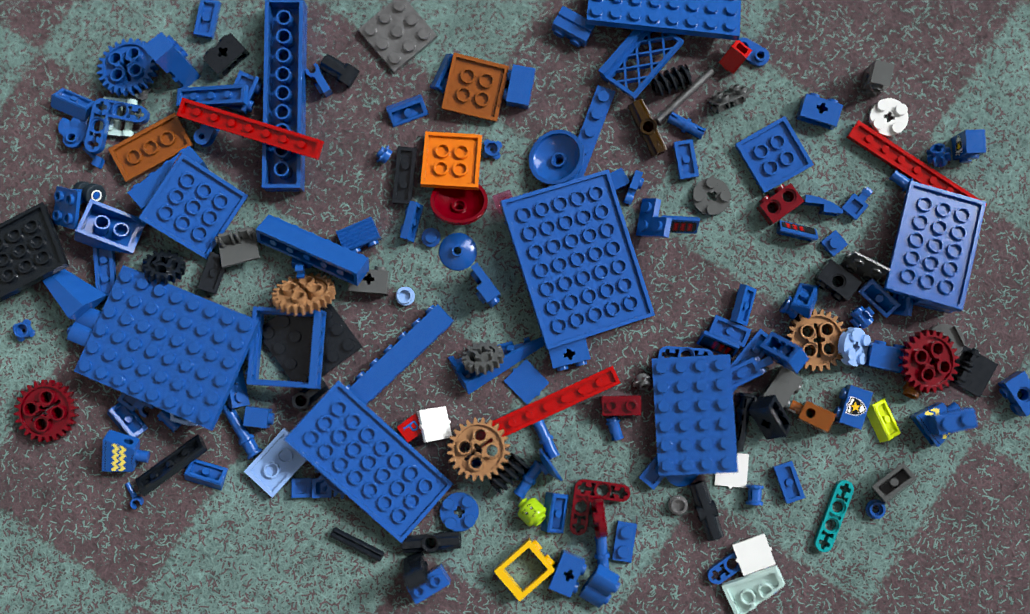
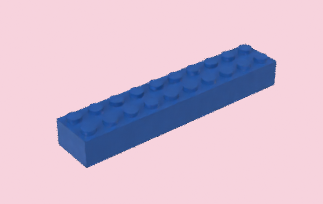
M265 0L263 122L305 135L306 128L305 69L307 61V5L304 0ZM262 143V188L267 192H305V156Z

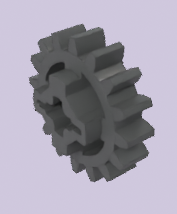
M490 340L486 343H483V341H480L479 344L472 343L473 347H467V351L463 352L462 362L465 370H469V373L475 371L476 375H479L480 372L486 375L487 371L493 373V368H500V364L504 363L503 358L505 357L501 345L497 346V342L491 344Z

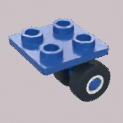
M86 181L77 182L73 189L57 186L54 193L53 223L76 230L80 205L83 202L88 205L90 199L103 203L106 198L105 189L99 184H89Z

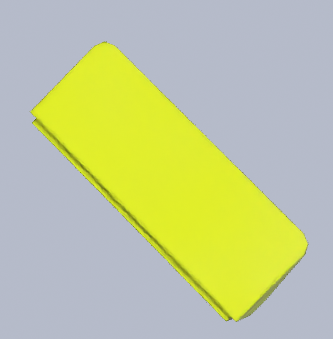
M885 398L869 405L867 416L880 443L890 441L901 434Z

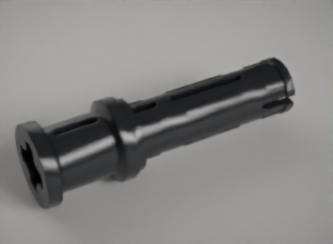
M739 392L741 397L739 407L736 408L738 418L735 433L737 451L743 452L749 417L751 416L749 408L757 395Z

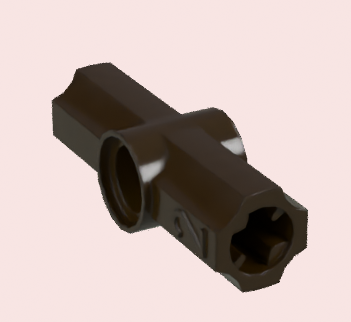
M640 99L628 105V109L638 127V132L643 138L652 158L666 152L668 149L657 129V123L652 119L644 100ZM643 125H650L652 127V131H644Z

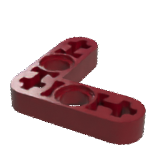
M579 479L574 486L569 524L571 532L574 535H582L586 532L591 498L624 502L630 497V489L621 483ZM582 482H585L587 487H592L591 483H596L594 495L590 494L591 490H585L584 493H581L578 485H582ZM599 485L607 486L608 491L606 495L601 496L597 493ZM611 486H614L613 490L617 491L623 487L624 491L627 492L622 498H619V495L613 493V497H609ZM579 501L586 504V509L583 512H578L575 509V505ZM574 514L578 516L586 515L585 519L581 518L580 522L584 527L580 528L577 532L573 524H577L578 518H573Z

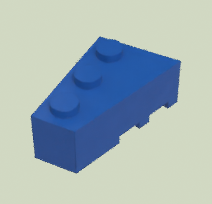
M160 32L143 46L154 61L166 73H169L181 88L189 87L201 77L186 58L189 56L187 52L170 35L165 36Z

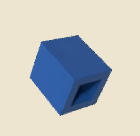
M245 406L243 426L270 428V424L273 425L275 414L272 413L271 408Z

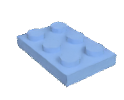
M285 428L279 432L244 471L272 498L307 461L284 440L290 433Z

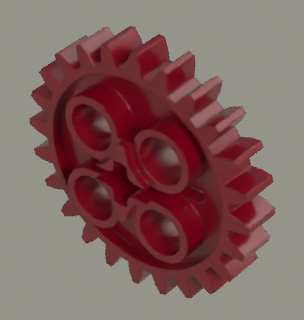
M922 330L921 332H915V336H909L910 342H904L906 349H900L904 354L898 357L900 360H903V363H900L898 367H903L904 370L900 374L906 375L904 381L910 382L909 387H915L916 391L924 393H936V390L942 391L943 386H949L948 380L954 381L951 375L958 373L954 370V367L959 366L958 363H955L959 356H954L958 349L951 348L954 342L948 341L949 336H943V332H936V330Z
M41 380V383L35 381L34 386L27 385L28 391H21L23 397L16 398L20 404L14 405L15 408L19 409L18 412L14 413V415L19 416L15 423H22L19 430L26 429L24 435L31 434V440L37 438L38 442H43L44 440L52 442V438L59 440L60 436H66L65 430L72 431L70 424L77 423L73 420V417L79 416V414L74 413V410L79 409V406H74L73 403L78 401V399L71 398L74 392H67L69 386L62 387L63 382L55 384V380H49V382ZM48 393H50L51 396H52V399H51L50 402L47 401V394H48ZM32 404L36 407L34 413L31 411ZM59 408H61L63 411L61 417H59L57 414ZM43 420H45L47 423L45 429L42 427Z

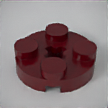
M590 499L591 509L595 511L592 513L593 525H597V527H594L596 539L607 537L608 530L603 499Z

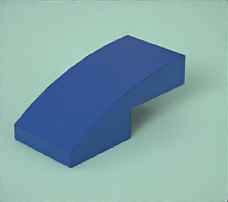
M804 195L802 197L804 202L801 205L820 207L819 214L839 216L843 214V209L826 199L812 195Z
M291 478V498H331V491L327 493L328 486L321 487L324 481L317 480V478Z

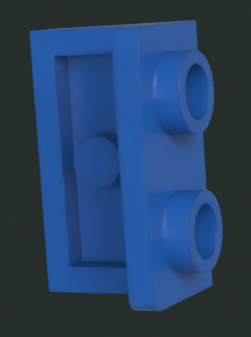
M239 71L233 85L246 84L249 86L247 105L226 107L247 115L248 111L251 112L255 105V101H253L255 95H259L263 87L260 77H254Z

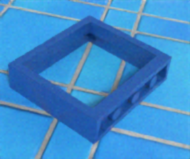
M253 307L252 316L250 317L261 321V324L246 355L248 361V369L245 371L247 384L321 389L327 312L313 310V314L306 312L305 315H302V313L296 315L299 317H314L309 382L260 380L259 369L264 315L294 316V312L287 315L286 311L281 313L280 309L276 310V308Z

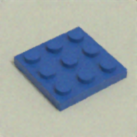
M785 116L734 145L763 194L814 165Z

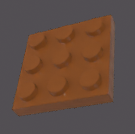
M453 53L441 109L497 122L509 66Z

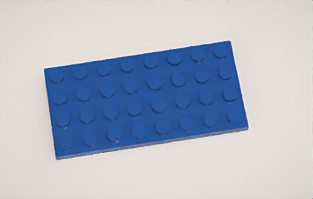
M588 0L586 24L738 41L740 37L741 0Z
M339 380L284 438L288 444L400 543L405 540L453 485L448 478Z

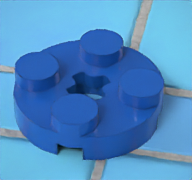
M464 492L450 494L444 499L440 508L442 522L448 529L453 531L468 530L475 524L479 515L477 502L472 496ZM458 506H461V509L465 510V513L462 514V517H458L457 514H454V511L457 510Z

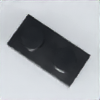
M209 252L197 288L214 294L217 293L225 268H222L220 255Z

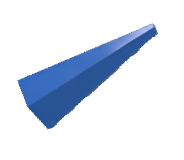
M66 269L42 280L69 319L77 320L90 307L95 308L108 297L107 294Z
M527 337L524 338V343L513 345L512 341L498 344L501 345L504 352V363L500 364V368H493V373L487 371L486 375L483 372L476 375L475 371L469 373V370H465L462 358L455 359L454 356H450L448 359L462 387L469 395L543 347V338L540 337L531 341Z

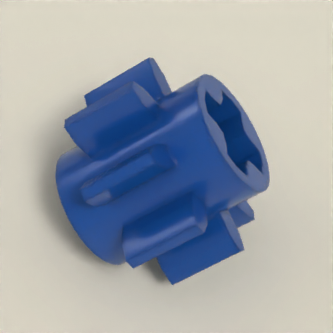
M941 143L932 145L930 150H927L928 164L933 163L934 167L945 166L948 161H951L950 147L945 148V145Z
M860 305L850 313L852 316L850 322L855 328L860 326L864 329L874 321L872 315L875 313L869 306L864 308Z

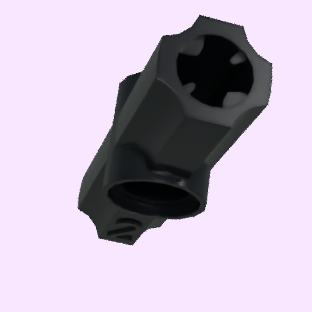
M706 480L690 484L692 497L695 502L694 507L699 514L697 517L702 523L707 541H715L724 537L718 519L719 513L714 500L711 498Z
M460 531L431 532L428 534L408 535L401 545L403 553L434 552L436 550L462 548ZM429 537L434 538L436 546H429L427 539Z

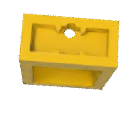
M530 538L494 568L496 575L519 601L555 571L553 559L548 554L544 556L540 551L542 549L541 545L536 540L531 541ZM530 548L547 569L522 590L505 568L526 549Z

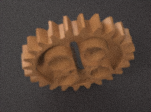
M311 273L309 276L305 274L304 279H297V274L295 278L288 277V281L282 280V284H277V288H274L273 293H271L276 310L280 309L281 313L286 311L287 315L294 312V316H296L298 313L305 315L306 312L313 314V310L320 311V307L326 308V304H331L332 299H335L336 290L331 278L327 279L326 275L321 277L320 274L313 276V273Z
M813 309L810 319L799 314L797 315L799 321H791L794 327H787L791 334H785V336L790 338L791 342L800 346L803 351L807 345L812 348V354L807 356L809 360L805 363L803 369H807L810 365V371H814L816 367L818 371H822L823 366L826 370H829L830 364L837 366L835 360L841 361L842 359L840 356L842 353L838 352V342L841 334L846 332L847 328L841 329L844 322L837 323L838 316L830 318V311L824 315L823 309L819 310L818 314L816 309ZM823 325H826L829 328V333L827 335L822 333ZM805 326L810 330L808 337L804 336L802 332ZM814 338H820L821 341L817 343L813 340ZM826 344H829L831 346V352L829 354H826L824 352V346Z
M474 418L472 424L469 420H466L467 426L464 427L462 424H459L461 430H453L456 433V437H449L453 441V443L447 444L448 447L452 448L447 454L453 456L449 462H455L456 464L453 466V469L460 468L458 474L461 476L463 473H466L465 479L467 480L471 475L474 482H476L477 477H480L481 481L484 482V476L486 475L491 480V473L498 476L497 469L504 470V467L501 465L502 462L508 463V460L504 457L511 454L506 451L511 446L504 442L509 438L508 436L502 437L505 432L504 429L497 431L499 424L492 427V420H489L487 424H485L484 418L481 419L480 423ZM480 431L486 433V437L482 441L476 439V435ZM489 439H493L491 443L482 448L483 452L481 454L476 452L475 447L477 445L482 447ZM469 443L470 450L466 453L461 452V445ZM490 447L498 449L495 456L488 455L487 451ZM476 452L475 454H473V455L469 458V460L465 461V458H466L467 456H469V455H471L472 453ZM476 458L482 460V465L479 468L472 467V462Z

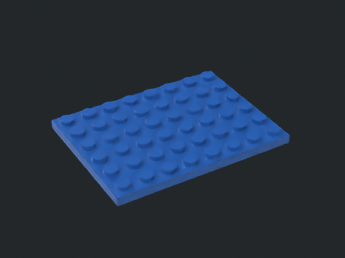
M609 169L500 201L546 350L655 315Z
M123 265L74 372L213 431L261 321L171 284L165 285L164 282L157 284L156 280L150 282L149 277H144V273Z

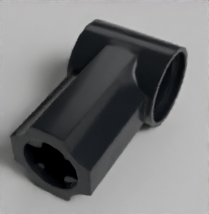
M328 53L323 57L319 66L321 70L335 77L339 83H345L348 88H351L360 73L354 66L348 63L344 64Z
M321 378V389H302L293 396L292 404L296 409H306L325 394L329 387ZM300 395L306 398L307 402L304 406L297 404V398Z

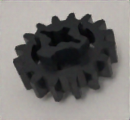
M161 249L160 253L153 251V255L147 254V259H143L142 272L145 278L149 277L150 282L156 280L157 284L164 282L167 285L168 281L175 283V279L181 280L182 275H185L186 262L183 261V256L178 257L177 252L171 254V250H168L166 253Z

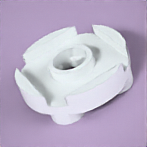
M882 99L871 108L869 123L882 136H894L902 132L908 123V108L896 99ZM890 113L893 117V120L887 122V119L884 118V115Z

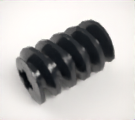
M686 64L684 66L678 65L677 69L672 67L670 72L664 70L663 74L658 73L651 80L650 85L655 96L659 93L661 97H664L665 90L668 94H671V88L677 92L678 85L685 89L686 82L691 87L692 77Z
M513 453L510 454L512 460L507 459L508 463H506V466L501 464L504 470L498 471V476L495 475L492 476L491 480L489 479L490 484L501 495H503L501 488L506 491L508 490L506 483L513 485L512 478L520 479L518 472L523 475L525 474L523 467L530 469L520 456Z

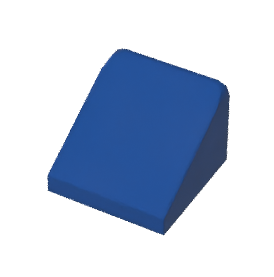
M622 168L610 173L615 191L630 185V181Z

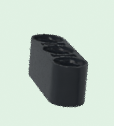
M418 552L403 559V577L409 591L429 583L428 564L423 559V552Z

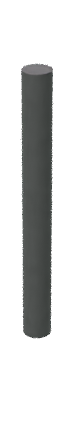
M711 67L705 71L691 87L689 86L655 120L661 124L672 111H675L703 85L715 71Z

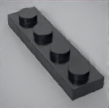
M197 434L135 479L139 493L145 497L208 451L203 438Z

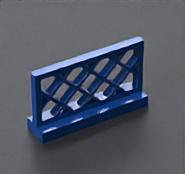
M634 29L598 70L600 76L605 82H610L635 100L684 44L683 39L675 34L662 32V37L651 38L650 34L653 31ZM674 40L677 42L673 47L665 48V41ZM662 42L663 49L652 50L651 43ZM649 44V51L638 52V48L641 45ZM663 53L661 61L653 62L652 55ZM650 56V63L639 64V57ZM636 58L637 65L626 67V62L629 59ZM651 68V73L648 76H640V69ZM637 70L638 77L627 79V71ZM624 72V80L616 81L613 79L616 73ZM638 82V88L634 92L628 89V83Z

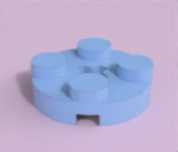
M849 327L847 332L841 334L838 342V352L842 353L843 357L841 361L847 366L864 365L867 361L868 346L871 342L870 336L866 335L861 328Z

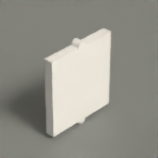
M446 406L417 411L420 423L419 428L421 429L424 443L452 436L451 421L448 419Z
M737 453L738 473H715L714 485L728 486L730 489L732 487L746 488L749 454Z
M764 533L732 544L736 555L735 561L739 563L743 576L775 565L771 553L772 548L769 547Z

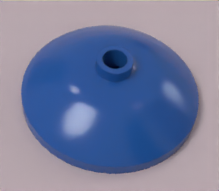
M553 130L545 133L534 143L530 151L529 166L531 172L540 182L547 185H556L572 180L579 173L584 163L585 153L583 145L577 136L566 130Z

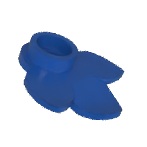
M73 117L71 121L66 118L60 120L58 131L63 136L62 140L66 147L76 149L85 142L88 119L82 121Z

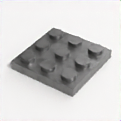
M407 0L391 1L358 29L394 73L438 38Z

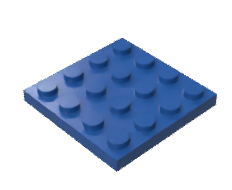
M180 153L138 218L207 259L209 252H212L217 244L215 236L225 232L248 195L185 154Z

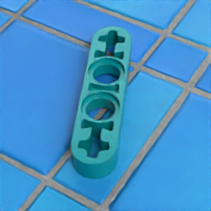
M847 480L836 482L815 535L814 546L821 552H828L833 547L853 495V484ZM846 483V487L849 488L848 492H843L842 497L846 498L844 501L840 498H836V495L841 496L842 490L840 489V486H844ZM835 501H839L842 504V509L839 512H834L832 509V504ZM829 519L835 522V527L832 530H827L825 527V523ZM822 531L832 534L831 537L827 536L825 539L828 545L821 548L819 540H824L825 534H822Z

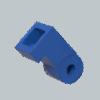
M201 124L200 129L194 133V140L203 147H209L214 142L219 129Z

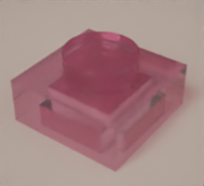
M510 189L492 196L498 214L503 213L500 201L513 197Z

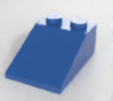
M90 199L76 228L74 240L94 248L133 254L146 222L137 216Z

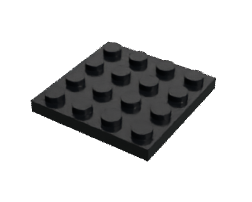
M43 202L0 224V302L69 267L47 205Z
M326 304V308L320 307V310L327 312L322 377L363 348L332 304ZM277 315L263 325L262 341L291 381L309 382L314 317Z

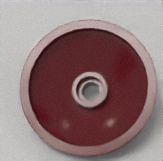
M480 185L478 190L435 188L431 194L430 205L432 212L439 220L451 225H467L477 221L484 215L488 206V197Z

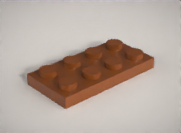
M175 112L108 149L127 183L157 168L165 161L171 160L181 149L187 148L189 145L191 148L195 147Z

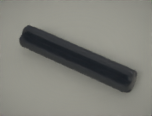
M337 527L330 534L331 538L378 562L384 556V551Z

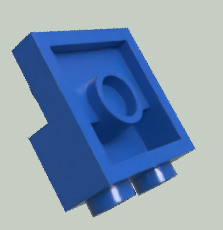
M476 262L471 266L473 272L470 273L477 284L481 282L476 287L478 290L476 295L483 304L487 302L492 308L500 302L499 297H501V294Z

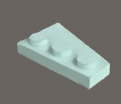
M777 565L722 583V588L734 614H746L752 611L759 603L768 599L785 586L784 579Z

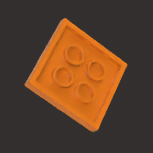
M425 131L421 187L478 190L482 135Z

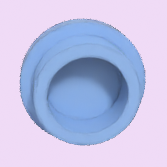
M401 287L397 290L396 300L399 304L408 306L413 303L415 293L411 288Z

